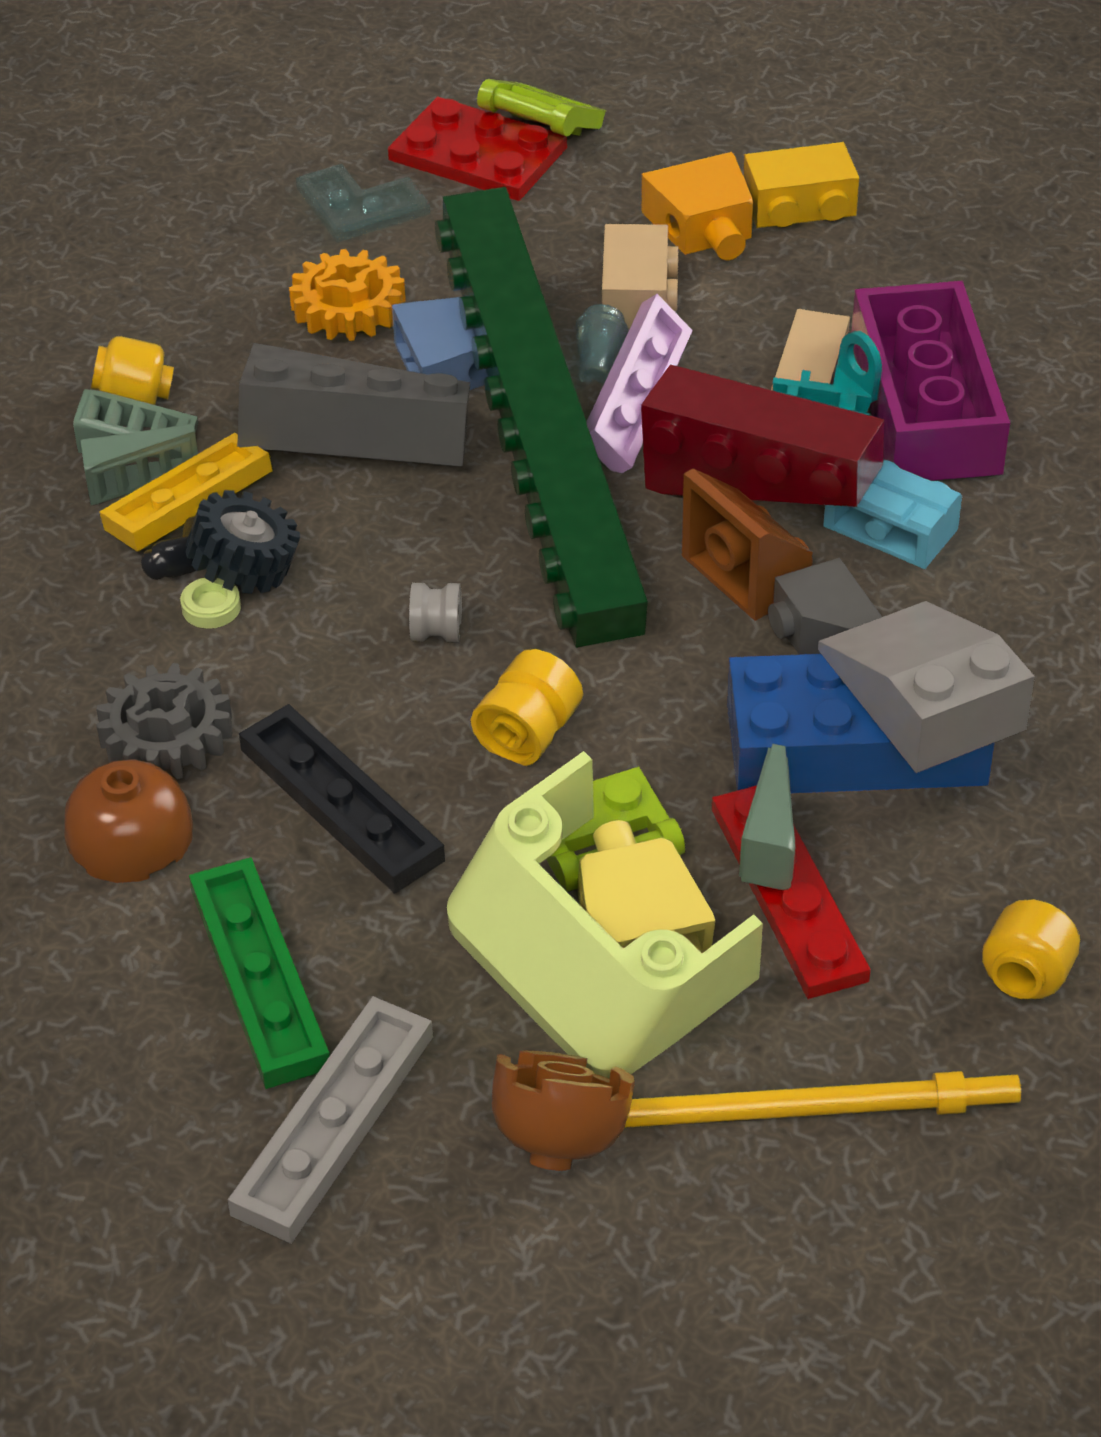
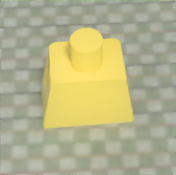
M622 820L611 821L598 827L593 834L598 852L586 854L579 859V905L623 949L641 935L653 930L677 932L686 937L701 953L712 946L715 927L713 912L673 843L664 838L636 843L630 824Z

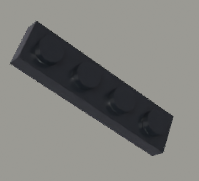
M290 704L285 705L239 733L241 751L394 894L445 862L444 844Z

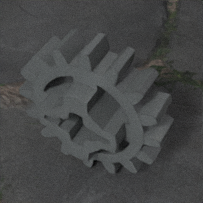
M172 663L168 672L164 674H159L153 665H149L146 668V677L141 679L127 673L123 676L125 688L122 690L109 687L106 690L108 703L97 705L96 710L99 723L96 726L101 748H106L109 762L136 759L152 763L162 770H171L176 779L183 778V767L192 764L199 770L207 768L205 754L221 756L224 753L222 739L232 738L233 734L230 699L228 694H222L220 681L216 678L204 683L203 671L200 668L192 670L187 676L181 675L178 663Z

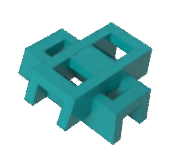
M853 331L842 338L833 384L809 381L811 371L802 370L800 381L773 378V391L870 415V413H867L870 403L878 398L882 375V361L872 339L862 331ZM855 344L860 346L867 356L869 363L868 372L862 370L855 360Z

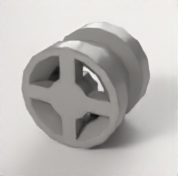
M412 583L409 606L411 641L424 642L429 636H441L446 642H459V629L462 619L461 584L448 583L442 589H430L425 583Z

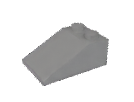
M927 601L818 642L819 652L915 773L1025 731L1027 728L1035 677L1000 635Z

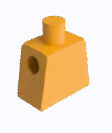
M732 152L642 173V213L654 225H668V239L675 246H678L685 255L713 248L720 259L733 260L744 251L746 246L745 239L752 238L753 201L736 157Z

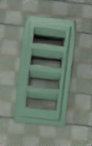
M84 389L74 417L73 426L78 453H82L80 441L82 439L143 431L144 427H151L150 430L194 424L196 432L198 417L108 392ZM180 447L169 450L170 458H182ZM156 454V455H153V456H150V457H157V458H159V455Z
M194 424L80 440L91 506L132 493L197 455ZM180 447L182 458L171 459L169 450ZM159 455V461L148 463L147 457ZM133 462H136V463H137V464H135V465L125 466V465L130 464V463H133Z
M772 744V747L768 748L743 831L739 876L741 877V882L788 890L793 879L795 858L788 758L786 757L785 746Z

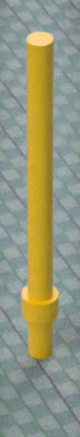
M962 1071L933 1073L932 1080L640 1098L632 1099L625 1127L936 1108L937 1115L966 1113L967 1106L1020 1103L1021 1085L1018 1075L964 1078Z

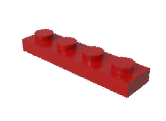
M757 785L712 797L711 810L739 865L741 839ZM794 826L795 858L791 887L788 890H780L751 883L749 885L807 999L870 982L871 969Z

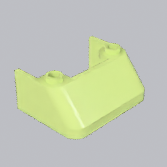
M583 751L511 802L499 813L451 893L447 903L449 928L454 938L547 1035L568 1055L587 1058L586 1068L592 1070L593 1074L610 1079L611 1069L615 1066L630 1074L634 1073L759 979L763 923L753 914L703 953L686 937L671 930L647 932L623 949L539 865L558 849L564 838L594 817L592 759Z

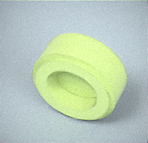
M206 578L193 581L185 587L180 597L184 618L196 627L209 629L222 627L232 622L238 616L241 609L240 594L236 585L234 584L231 591L222 588L224 580L217 578L213 583Z

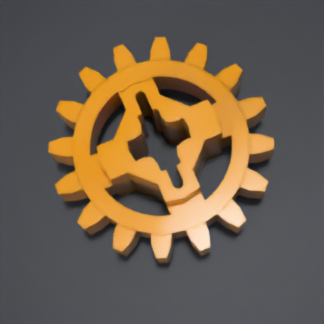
M341 249L339 255L331 257L326 253L320 254L319 264L306 261L302 264L303 273H293V286L289 287L291 311L295 312L297 324L307 322L308 332L311 334L324 329L329 340L334 339L338 333H346L348 340L353 341L356 338V332L364 331L371 337L375 336V326L381 325L387 328L393 326L392 305L406 302L404 278H400V268L397 265L388 267L387 257L385 256L370 260L367 250H362L357 257L349 256L347 249Z

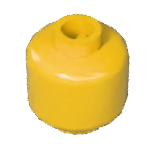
M116 336L111 339L107 347L99 346L91 389L155 405L157 397L168 399L174 367L164 365V351L160 345Z
M1034 899L1018 900L1004 908L983 945L982 962L988 976L1004 993L1019 999H1043L1056 993L1065 982L1079 954L1080 935L1074 922L1064 911L1054 905Z

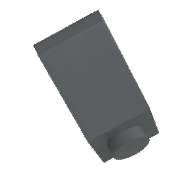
M840 557L775 577L774 602L768 608L769 621L775 635L780 639L787 637L799 655L821 654L818 650V642L820 640L882 617Z

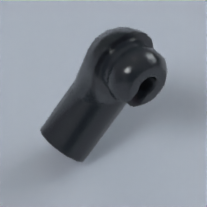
M195 516L189 517L185 521L181 537L157 542L151 549L144 552L141 558V566L148 577L155 580L162 579L163 577L175 578L196 571L192 566L194 558H187L186 542Z

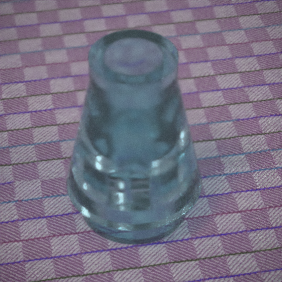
M597 304L588 307L575 324L579 357L578 377L582 382L597 380L598 383H605L629 332L625 318L618 309L609 305Z

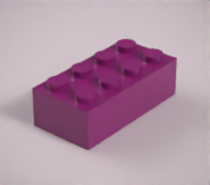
M963 281L855 289L851 332L862 331L867 334L875 343L882 361V375L878 398L876 401L871 402L869 407L872 416L885 419L884 459L895 463L905 471L930 481L1003 475L1010 420ZM855 344L854 354L856 361L862 370L868 372L869 363L863 349Z

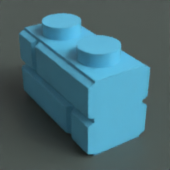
M883 460V466L857 507L825 505L823 526L926 569L958 530L962 495L950 489L942 482L927 480L899 468L891 461Z

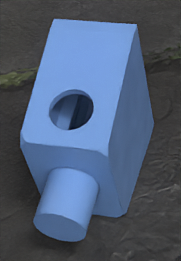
M460 297L392 305L394 344L407 371L428 375L435 373L452 375L458 380L470 382V390L484 385V379L488 375L486 369L477 370L475 366L471 343L472 337H475L473 329L464 330L459 310Z

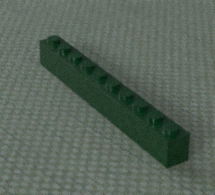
M506 187L443 196V219L435 221L438 249L440 253H449L450 258H447L448 279L452 291L460 290L462 297L459 298L462 325L464 330L473 329L475 335L471 341L475 366L477 370L486 369L488 375L484 379L488 407L490 411L499 410L501 419H498L497 422L501 448L504 453L512 452L515 460L511 462V475L517 495L526 494L528 504L525 505V520L531 539L540 538L542 549H539V564L545 584L554 583L557 594L553 595V606L557 625L560 630L569 628L576 648L645 635L648 601Z

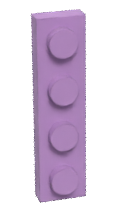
M658 294L642 302L586 422L598 458L614 472L624 473L633 467L643 444L641 404L669 365H678L693 331Z

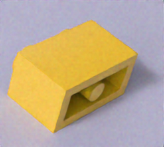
M844 142L744 154L743 177L752 196V217L757 228L770 226L787 227L794 223L818 220L835 221L843 217L857 215L859 176Z

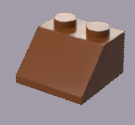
M691 469L684 473L682 557L754 621L768 614L769 605L774 602L775 577L812 566L813 552L809 550L803 540L791 535L771 517L764 507L756 505L739 489L698 470Z

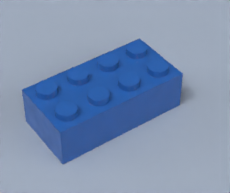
M822 654L729 657L727 708L737 790L758 784L768 748H771L772 744L785 746L791 793L988 786L994 743L915 773Z

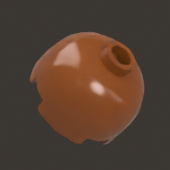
M136 759L117 760L96 767L79 780L66 803L64 836L67 849L72 854L74 860L86 869V873L94 878L114 883L139 882L149 879V874L164 869L174 860L176 863L181 860L192 841L193 820L191 808L185 794L172 776L152 763Z
M525 1050L520 1051L518 1064H512L510 1057L499 1054L497 1055L493 1078L492 1111L498 1129L508 1141L517 1148L531 1153L529 1162L532 1165L548 1170L566 1171L571 1169L573 1159H589L610 1148L623 1132L631 1107L635 1083L634 1076L616 1066L611 1069L610 1079L593 1074L592 1070L586 1068L587 1058L568 1054Z

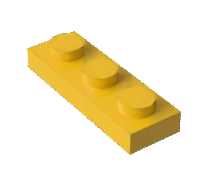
M233 433L99 511L103 528L106 532L138 552L182 526L189 517L196 516L200 502L203 499L207 500L210 494L217 492L222 497L224 490H234L237 493L271 473L273 470L269 453L258 446L237 447L238 434Z

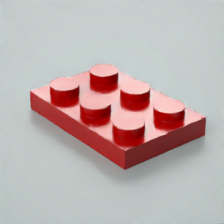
M437 96L388 147V160L482 190L506 187L509 197L520 201L567 149V137L539 125H530L504 117L496 112H487L461 104L453 99H444Z

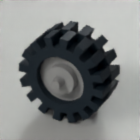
M224 490L222 497L217 492L212 493L208 496L207 500L203 499L200 502L186 542L187 558H194L192 562L196 571L207 569L204 578L212 583L217 578L224 580L222 588L231 591L234 584L241 585L242 593L252 594L255 586L261 593L269 592L271 586L278 588L283 582L284 576H287L300 539V532L295 531L297 527L295 520L285 519L287 511L281 506L275 510L271 509L272 501L262 497L260 503L252 500L253 493L243 491L241 498L236 497L234 490Z

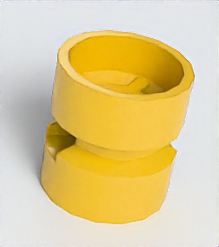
M538 649L524 650L514 658L500 676L495 688L489 691L474 709L471 717L473 732L480 744L489 752L523 766H529L539 760L551 744L556 731L566 724L580 705L583 697L581 682L575 672L563 660L553 654Z

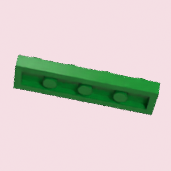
M252 857L190 874L189 880L192 895L265 1089L317 1074L330 1057L329 1051Z

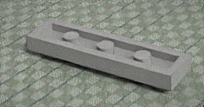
M372 996L228 1198L230 1216L292 1244L432 1040V1021Z

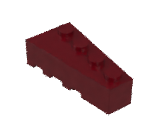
M670 364L641 404L645 489L660 494L683 495L684 473L695 469L739 489L750 500L857 507L883 466L885 419Z

